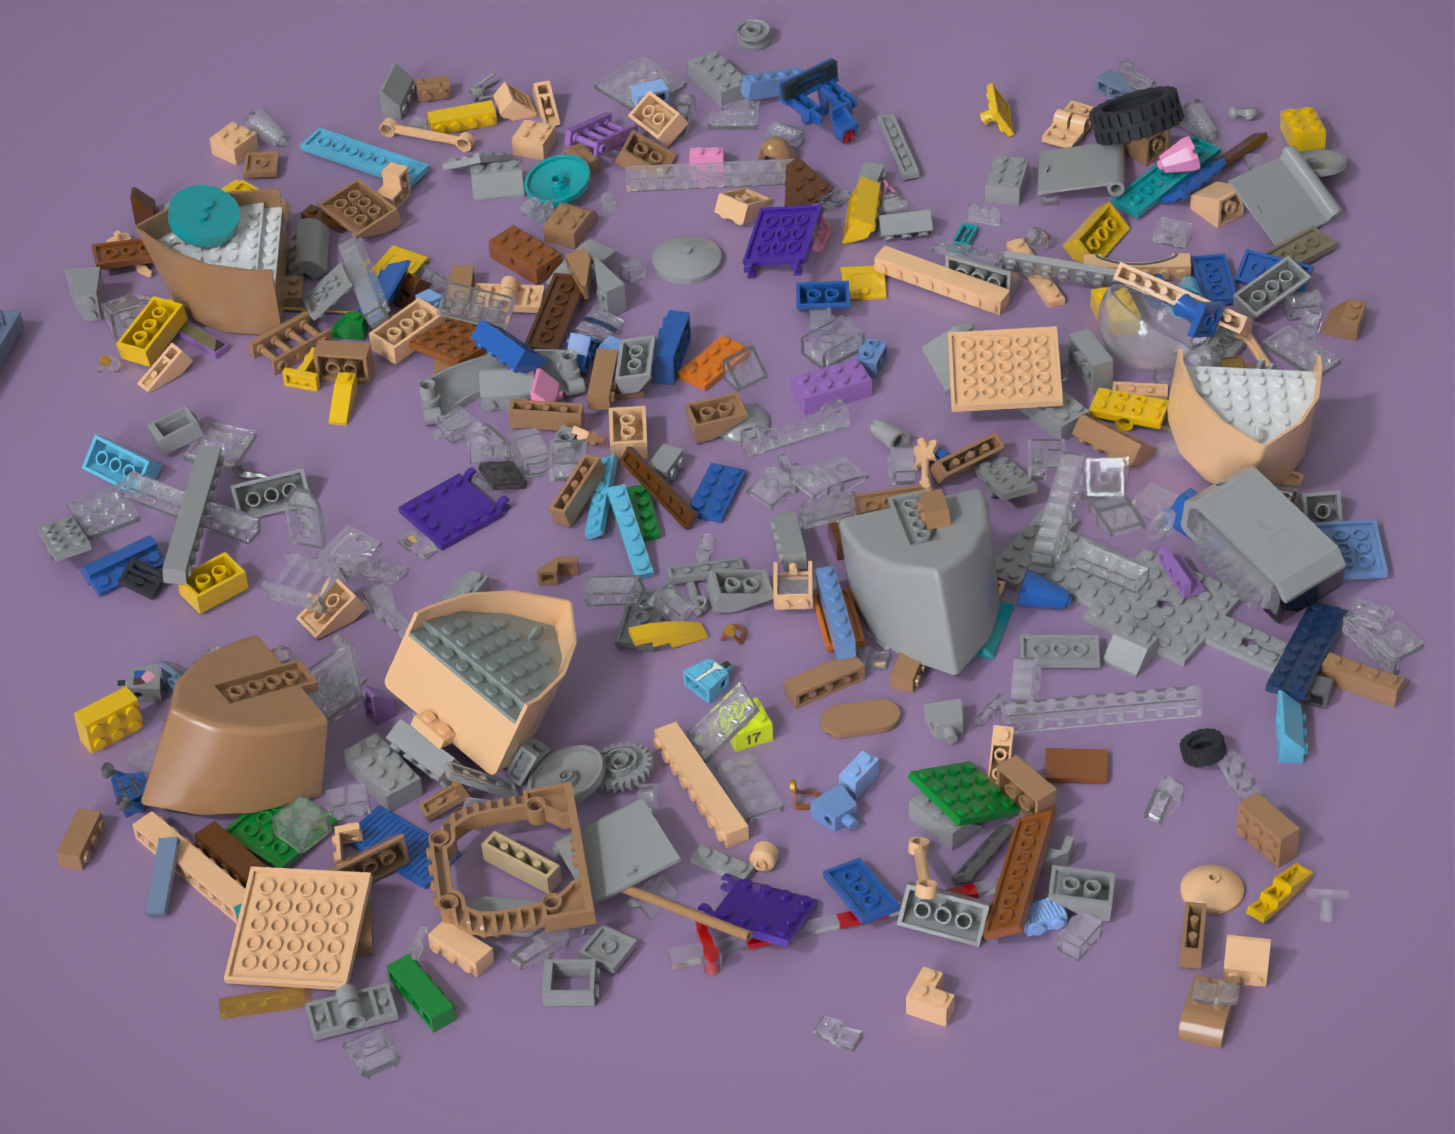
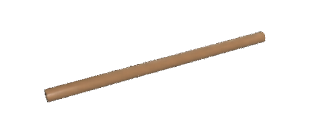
M631 886L621 891L624 894L747 942L752 938V932L641 888Z

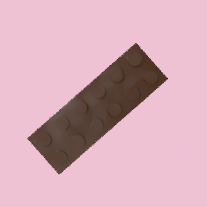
M553 274L525 341V344L530 348L561 349L583 296L571 274Z

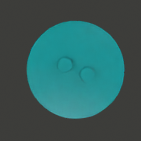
M209 185L189 186L178 191L170 201L168 211L169 226L179 239L188 244L199 247H215L228 242L237 233L240 220L239 206L230 194L220 188Z

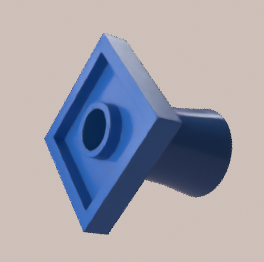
M1184 294L1177 300L1174 306V315L1192 322L1187 334L1192 338L1213 337L1226 304L1222 301L1199 303L1189 294Z

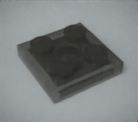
M489 461L479 464V471L493 490L527 488V480L513 461Z

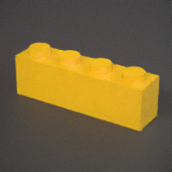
M492 100L427 112L430 131L445 134L497 125L496 110Z

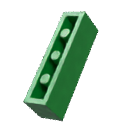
M407 954L386 966L388 980L433 1033L455 1021L454 1011H456L454 1003L451 999H446L442 989L434 985L431 976L422 971L421 965L417 960H413Z

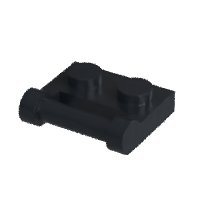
M132 556L120 576L118 584L153 600L163 582V570L160 571ZM136 567V568H138V569H140V570H142V571H144V572H146V573H149V574H151V575L157 577V579H155V578H153V577H150V576H148V575H146V574H144V573H142V572H140V571H137V570H135V569H133V568Z

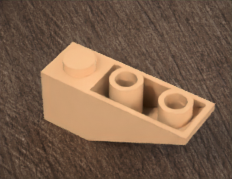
M997 725L993 727L988 778L995 785H997V766L1013 755L1014 727Z

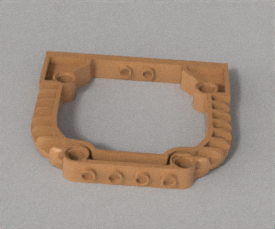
M572 782L523 790V796L519 797L513 795L507 799L502 797L496 801L474 802V805L468 807L465 805L458 812H453L451 817L445 823H442L440 829L433 831L429 835L430 848H426L428 861L432 860V864H428L430 877L434 876V880L430 881L432 893H436V896L433 897L434 909H439L441 920L444 923H454L458 929H463L469 935H479L482 938H486V936H495L497 938L499 935L504 934L509 936L515 932L524 933V931L532 929L537 931L538 928L544 927L546 932L597 924ZM521 820H528L532 825H541L549 822L562 829L571 828L573 839L569 840L571 852L575 851L576 855L572 856L574 868L579 870L580 879L572 880L559 894L548 893L543 896L540 903L498 911H478L467 907L463 894L453 889L450 861L458 853L457 841L469 831Z

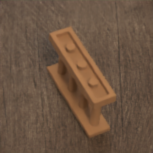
M303 311L249 341L250 356L254 359L261 355L266 356L272 362L273 374L277 375L285 367L290 368L304 360L311 348L316 347L318 340L332 341V335L329 328L321 333L313 328L309 313ZM307 331L313 337L304 340L299 334ZM292 338L299 345L290 348L284 342ZM279 347L285 353L277 357L270 350Z

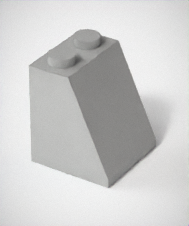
M65 268L70 297L83 320L101 321L106 296L101 268Z

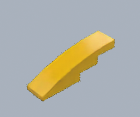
M666 621L629 627L628 630L635 646L651 642L653 647L669 643L671 648L708 639L704 627L698 622Z
M1296 862L1274 877L1273 884L1264 889L1260 894V898L1248 906L1246 914L1265 923L1304 887L1314 872Z

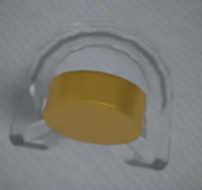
M103 355L99 359L98 372H102L105 366H107L113 372L119 373L121 362L117 357ZM111 360L117 362L115 368L110 364Z

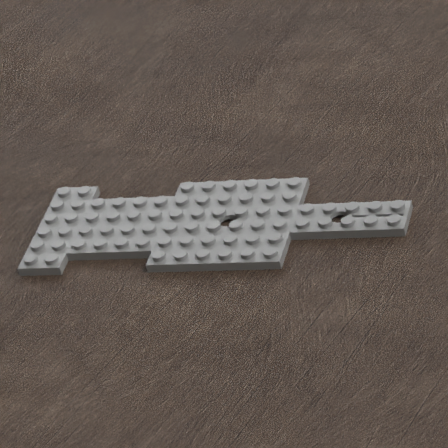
M1046 506L995 559L998 581L1006 582L1005 586L1017 591L1023 584L1026 570H1033L1070 591L1071 600L1089 607L1083 615V621L1111 634H1114L1123 623H1127L1158 637L1157 655L1181 666H1185L1204 644H1207L1272 674L1288 644L1228 617L1244 599L1245 592L1192 570L1204 587V593L1183 599L1160 565L1158 554L1144 548L1135 559H1132L1074 533L1073 531L1079 525V519L1049 506ZM1161 601L1171 604V607L1165 606L1162 609L1157 606L1158 602ZM1245 639H1252L1257 644H1252L1248 647H1245L1242 644V641Z

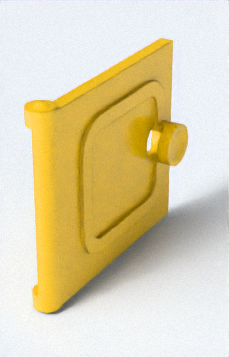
M392 245L372 267L368 275L377 278L381 269L385 270L388 264L404 260L411 261L407 273L415 275L425 263H429L430 257Z
M874 265L840 267L842 281H849L850 301L886 299L885 274L874 271Z

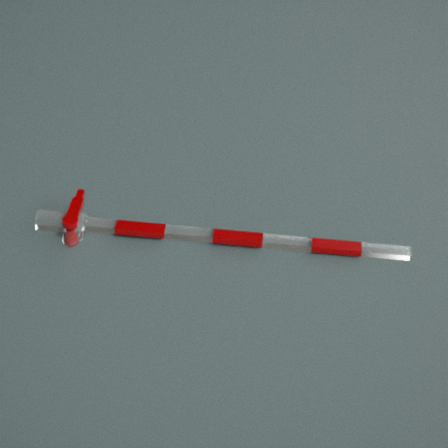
M999 877L945 890L973 898L993 895ZM901 899V900H896V901L900 904V910H901V906H902L903 899ZM851 911L812 919L806 922L795 939L856 926L861 923ZM900 911L879 918L874 921L899 916ZM695 921L696 932L700 942L667 949L668 960L672 970L704 963L705 973L716 975L720 973L721 966H723V955L772 945L773 943L751 938L747 942L737 937L716 941L712 939L706 925Z

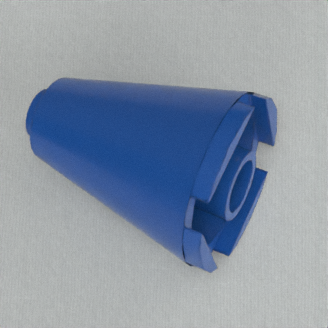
M1027 569L1016 605L1020 607L1064 610L1065 606H1070L1072 596L1069 595L1070 591L1033 570Z

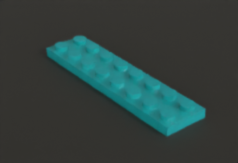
M1194 135L1190 138L1195 147L1194 152L1198 155L1200 168L1221 154L1220 147ZM1156 164L1126 187L1122 195L1112 198L1111 204L1113 207L1139 218L1160 202L1164 195L1194 172L1164 173L1163 170H1159Z

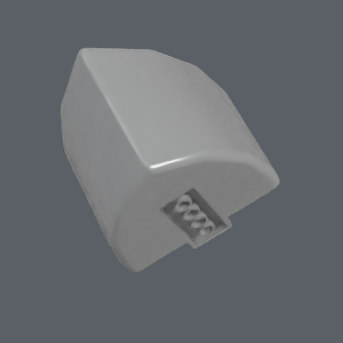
M925 489L888 497L889 508L843 518L839 523L848 585L855 608L872 635L899 654L901 652L920 661L922 665L951 675L959 674L989 640L1000 609L989 509L983 492L979 489L944 496L949 508L951 525L928 530L926 524L921 522L920 513H918L916 501H919L918 493L926 492Z

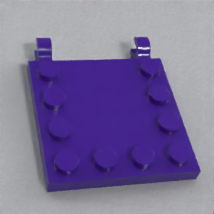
M823 205L760 208L742 262L745 266L744 273H748L747 278H755L756 266L791 264L790 269L795 270L794 276H801L803 272L802 264L808 262L825 209Z
M470 467L463 476L458 473L398 508L401 515L443 551L503 517V512L509 510L511 506L506 503L510 501L507 496H501L497 503L494 504L471 483L478 480L474 475L477 471Z
M724 873L721 880L727 881L728 884L723 883L720 889L730 892L715 911L706 903H701L698 910L751 931L752 938L788 948L818 907V900L807 895L791 893L789 890H781L767 884L752 882L749 879L740 878L736 881L731 874Z

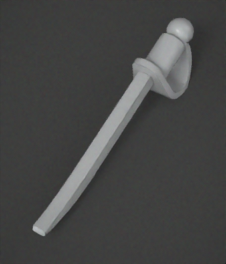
M694 581L686 582L691 599L688 601V605L693 607L696 616H701L703 612L709 609L707 599L704 596H698Z

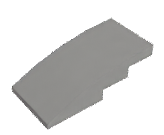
M591 239L586 240L574 250L585 248L587 254L590 253L592 258L597 257L606 267L617 254L616 250ZM566 260L559 265L553 274H570ZM594 263L591 264L593 270L591 282L595 278ZM553 274L546 282L547 287L550 284Z

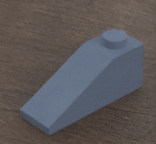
M1111 69L1106 70L1096 78V92L1111 99L1129 92H1135L1121 74Z

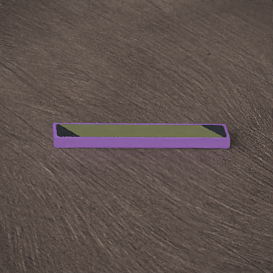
M188 320L176 334L215 358L229 350L227 343Z

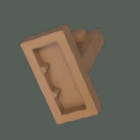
M451 781L452 784L419 803L427 821L433 820L463 801L467 806L474 805L475 801L468 788L464 784Z

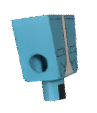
M706 659L683 671L684 685L710 704L728 688L729 672L733 668L728 661H724L719 665L712 659Z

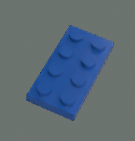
M1224 158L1206 164L1164 195L1161 198L1162 203L1170 202L1173 204L1180 198L1183 200L1189 197L1191 191L1194 192L1201 188V183L1208 182L1212 179V175L1222 171V167L1227 164Z
M1246 249L1234 280L1236 283L1247 285L1284 258ZM1296 262L1304 271L1312 276L1314 266ZM1309 281L1291 293L1289 297L1302 300Z
M1226 254L1190 256L1194 278L1198 282L1203 298L1210 301H1222L1225 304H1233V294L1236 293Z
M715 463L709 465L689 504L698 513L697 519L717 523L723 522L746 477L745 469Z
M861 858L823 871V878L862 925L900 911V904Z

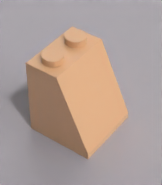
M1215 182L1191 195L1190 209L1216 228H1220L1244 215V203L1229 183Z

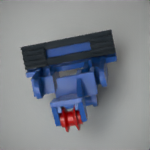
M830 58L779 82L780 102L785 106L789 105L800 114L804 124L814 122L816 125L822 124L821 115L829 113L830 102L833 106L830 109L835 139L843 144H847L848 140H854L859 123L852 116V108L857 107L858 103L853 95L835 83L839 81V77H837L839 76L838 61ZM817 91L820 106L808 98L807 95Z

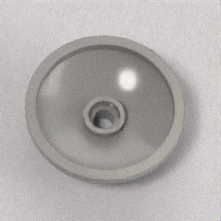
M743 403L748 418L721 434L720 437L735 443H746L761 438L769 429L767 413L755 405Z

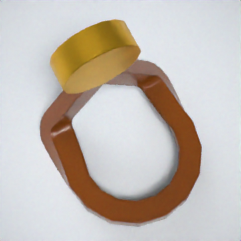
M739 624L725 625L720 640L725 641L731 636L738 644H744L746 630ZM736 628L742 631L740 638L735 635Z
M796 780L790 781L794 808L796 810H810V804L797 803V794H813L818 798L820 796L819 793L811 789L798 790Z

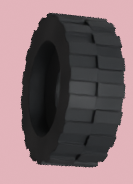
M1213 728L1192 731L1186 734L1179 744L1184 763H1187L1188 766H1211L1222 760L1227 753L1223 734ZM1204 746H1209V747L1204 748V749H1198V748H1201V747H1204Z

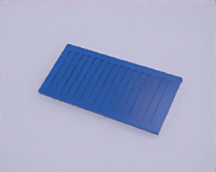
M378 805L359 822L364 841L348 843V845L361 852L394 834H403L410 863L394 872L426 889L431 885L430 881L434 880V876L430 877L428 864H432V860L428 861L426 848H430V834ZM458 851L455 858L450 861V866L462 856L461 852Z

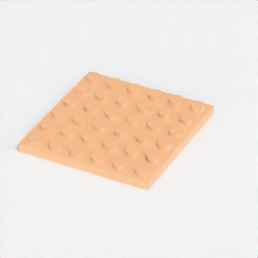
M1057 326L948 332L952 412L1063 406Z
M251 867L223 979L225 983L337 990L340 986L349 984L372 883V874L367 872Z

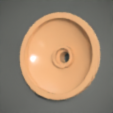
M1208 864L1188 871L1181 881L1180 892L1184 902L1206 903V914L1219 915L1228 913L1239 906L1244 897V885L1241 878L1234 871L1220 865Z

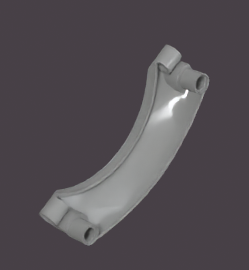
M533 349L548 360L538 368L560 383V391H563V397L586 393L583 377H580L577 353L574 350ZM486 355L459 363L420 381L419 390L425 425L447 422L458 410L480 398L479 369L508 368L509 365H504L497 361V356Z

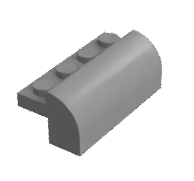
M305 218L298 221L297 230H294L290 235L288 276H301L306 273L316 280L327 272L329 228L321 221L313 218Z

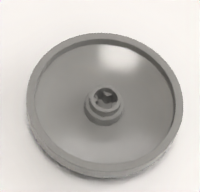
M1326 149L1299 151L1318 177L1340 173L1347 167V158L1342 153Z
M679 236L666 240L654 250L652 255L654 272L663 280L675 284L703 282L714 276L719 271L722 263L721 251L718 246L712 241L698 236Z
M572 745L551 753L539 762L530 774L527 788L533 789L572 782L575 804L590 796L599 787L605 776L606 765L598 750L591 746Z

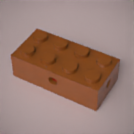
M512 225L488 241L490 258L535 285H540L548 280L562 263L560 252L515 225Z

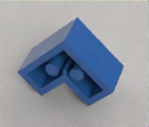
M571 333L566 342L567 350H574L577 353L580 372L589 374L592 357H595L596 350L601 345L602 340Z

